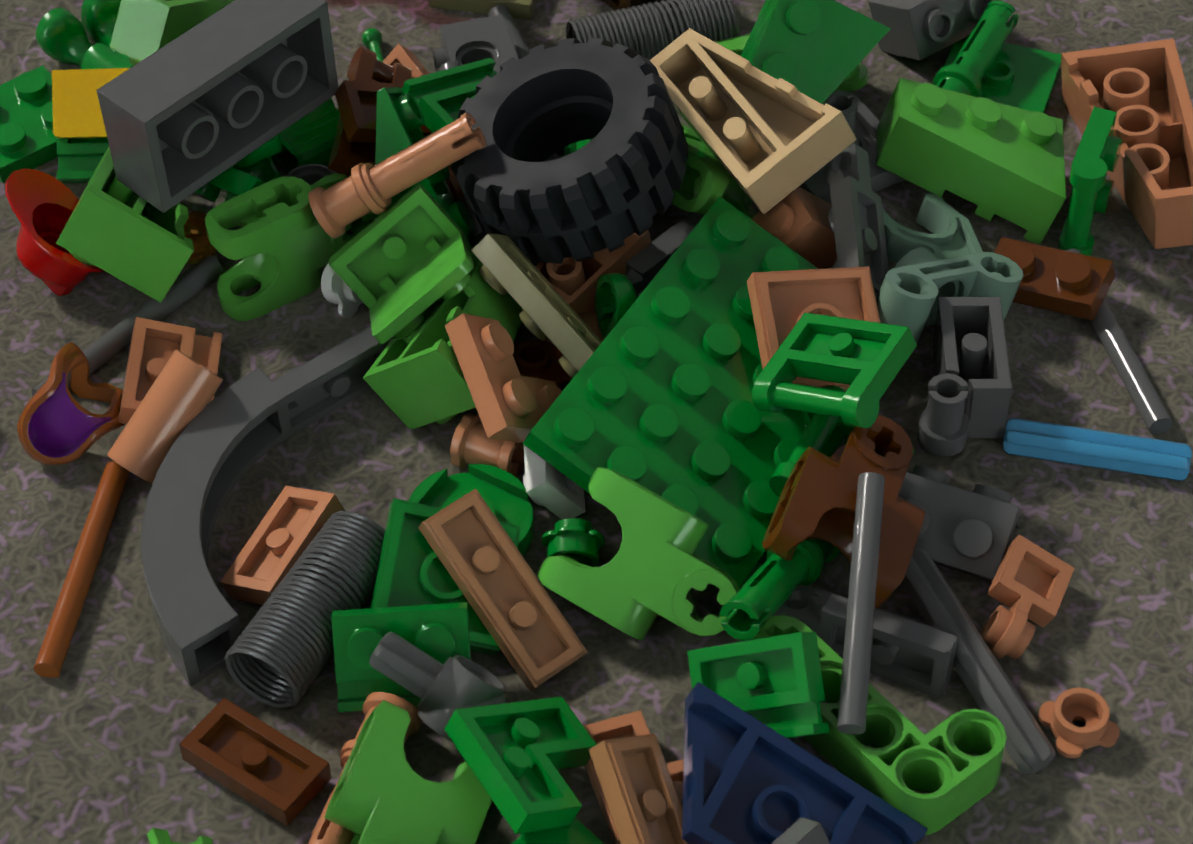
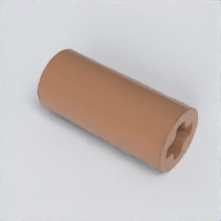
M175 349L107 455L131 473L153 484L157 471L171 446L186 426L206 407L223 379Z

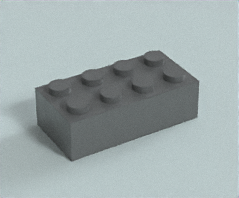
M234 0L97 89L117 180L165 213L333 97L339 86L327 1Z

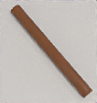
M115 461L108 462L104 468L37 656L34 671L39 676L58 678L130 473V471Z

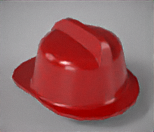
M26 168L13 171L5 182V195L21 223L16 243L17 258L25 269L40 278L55 295H67L90 272L104 271L95 265H87L78 261L67 249L56 244L79 199L67 186L55 177L42 171Z

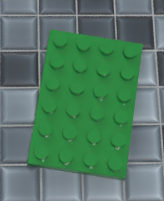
M719 196L532 428L523 445L588 493L589 480L596 468H609L623 474L704 521L709 527L695 549L694 554L730 574L740 587L766 550L762 542L779 497L771 490L769 481L778 465L782 462H788L815 414L786 408L782 412L772 413L758 410L754 406L752 389L763 369L747 280L753 272L818 268ZM834 429L821 453L831 457L845 436Z

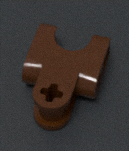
M878 415L871 427L866 429L854 427L850 432L846 445L837 448L831 457L812 447H808L797 461L785 483L762 542L763 547L784 560L791 561L796 547L801 542L807 539H820L833 544L842 551L851 566L858 476L865 472H875L885 477L875 600V608L878 609L903 581L925 517V510L898 496L913 456V446L905 430L892 419Z

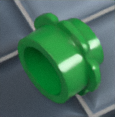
M566 518L555 523V530H549L543 534L541 544L547 547V558L550 556L567 555L582 564L596 567L599 564L601 546L605 545V538L603 534L593 530L591 522L579 518Z

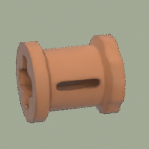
M469 412L463 416L452 438L450 447L451 464L462 469L466 468L468 464L491 465L503 469L518 478L525 466L523 443L488 438L479 415Z

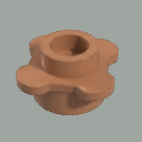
M1087 688L1068 689L1062 692L1056 701L1043 703L1039 710L1038 718L1040 723L1050 727L1057 739L1055 745L1057 752L1067 758H1078L1084 750L1098 745L1111 747L1117 743L1120 734L1118 725L1109 721L1110 710L1105 699L1097 692ZM1073 721H1082L1084 722L1085 726H1075L1073 724Z

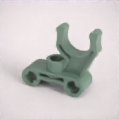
M934 193L925 195L916 218V222L933 234L917 232L904 227L890 218L883 209L888 260L897 264L895 268L888 270L876 298L880 323L909 327L917 344L924 327L935 325L939 297H1000L1004 322L1024 276L1022 269L1017 263L997 253L983 252L969 219L952 208L942 197Z

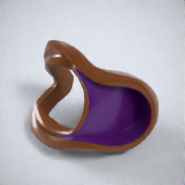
M73 342L63 346L54 356L47 381L28 401L17 424L18 437L25 452L33 460L45 465L70 463L83 455L103 435L125 425L118 422L123 390L108 383L91 382L89 379L90 367L88 359ZM70 372L71 389L78 397L110 403L105 414L92 413L73 398L67 386V375Z

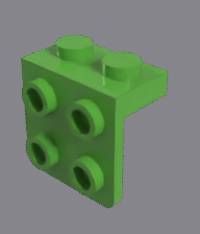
M420 182L329 258V266L369 308L372 335L380 344L386 343L393 336L400 340L412 333L423 321L425 315L422 312L440 297L447 301L466 287L471 279L469 272L474 267L466 233Z

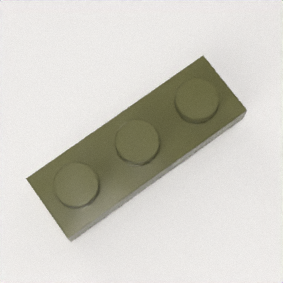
M487 234L471 250L483 263V266L479 269L480 274L495 291L501 295L509 293L522 307L523 310L519 313V317L523 324L539 339L545 340L548 337L563 354L559 359L561 366L573 379L602 341L507 235Z

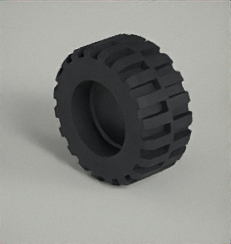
M576 38L559 40L558 46L547 48L542 44L529 49V55L517 61L513 57L501 64L499 73L492 78L487 75L476 86V95L473 99L466 98L457 118L459 119L466 112L470 113L476 120V124L471 127L474 130L480 126L486 140V147L481 150L478 149L452 163L451 169L482 230L486 231L487 234L507 235L531 261L536 256L539 257L541 262L562 264L563 259L567 257H573L577 262L594 258V252L605 248L612 252L624 246V239L633 233L640 236L652 226V217L656 213L664 214L675 197L672 190H679L686 172L685 163L688 158V143L663 79L648 58L639 55L638 51L620 43H616L613 47L610 41L599 38H589L587 43H581ZM592 139L588 144L567 156L545 161L552 154L570 144Z

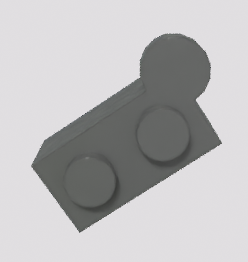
M939 297L933 340L935 377L928 383L927 408L920 414L917 440L925 452L934 456L948 457L961 452L966 446L967 438H1004L1012 385L1000 297Z

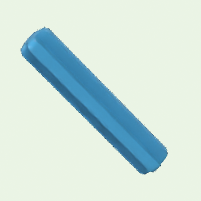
M1020 418L1008 420L1003 441L1004 452L1009 455L1178 481L1187 478L1192 457L1191 446L1185 443Z

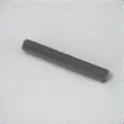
M922 548L915 549L901 584L927 625L958 636L953 666L980 709L997 717L1004 726L1007 736L1005 749L1019 771L1025 775H1031L1044 770L1051 764V760L1055 756V749L928 552Z

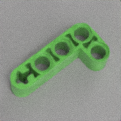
M785 615L771 616L752 640L813 631L794 617ZM817 635L825 701L831 702H820L822 723L828 722L829 733L803 737L840 773L928 828L925 835L941 830L993 790L998 784L1007 736L1005 728L999 719L987 711L979 709L961 710L951 715L927 734H924L869 684L865 732L851 735L838 731L837 722L843 659ZM865 745H875L881 748H871ZM970 752V753L977 754V755H979V756H972V755H968V754H965V753ZM920 789L928 791L930 794H920L912 790Z

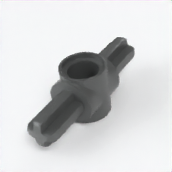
M388 632L383 636L370 657L369 663L374 669L421 698L417 706L420 719L435 732L451 742L453 741L444 728L455 709L503 704L508 695L505 692L507 688L504 683L476 662L466 657L455 655L454 658L450 656L443 665L393 632Z

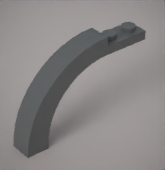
M371 326L353 337L342 340L335 347L305 364L292 368L285 375L274 381L260 368L255 369L236 381L209 402L186 426L160 465L148 494L142 521L141 553L143 569L161 639L174 665L189 686L194 685L225 666L227 651L230 650L231 646L234 645V642L242 634L238 614L220 593L208 571V551L211 535L225 500L240 478L273 447L372 389L363 377L388 345L389 340L384 344H380L373 337Z

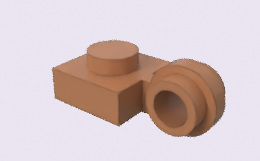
M1020 534L1007 546L987 593L1009 607L1008 610L1002 605L998 606L987 620L981 633L985 642L989 644L988 647L994 656L999 659L1007 655L1017 660L1026 650L1036 630V626L1028 622L1027 619L1044 628L1056 616L1075 570L1071 565Z

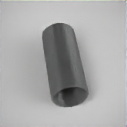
M662 0L661 2L656 1L653 4L650 2L647 5L643 4L637 7L633 6L626 9L622 8L621 10L617 9L616 11L612 10L611 12L607 11L606 13L602 12L600 15L596 13L595 15H586L584 18L581 16L579 19L577 17L574 20L569 19L566 24V39L576 38L581 43H587L589 38L605 39L610 41L613 47L616 43H620L638 51L639 55L651 60L689 28L714 42L740 36V31L732 0H666V2Z
M338 511L331 514L297 562L290 568L281 583L278 584L274 592L271 593L270 597H268L267 601L264 602L263 606L256 613V616L253 617L252 621L249 622V625L246 626L245 630L242 631V634L234 642V645L226 653L225 661L228 672L246 693L271 707L284 709L296 706L334 653L332 612L337 610L366 609L373 598L385 534L382 526L369 517L356 512Z

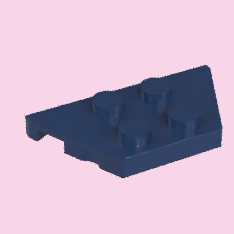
M698 682L689 692L685 699L682 840L689 844H771L801 817L819 822L830 844H915L924 837L928 828Z

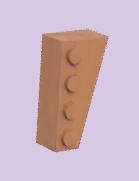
M1174 38L1061 53L1062 102L1082 135L1094 107L1117 112L1113 136L1122 138V145L1114 172L1107 171V175L1110 180L1114 181V186L1153 248L1163 249L1193 245V107Z

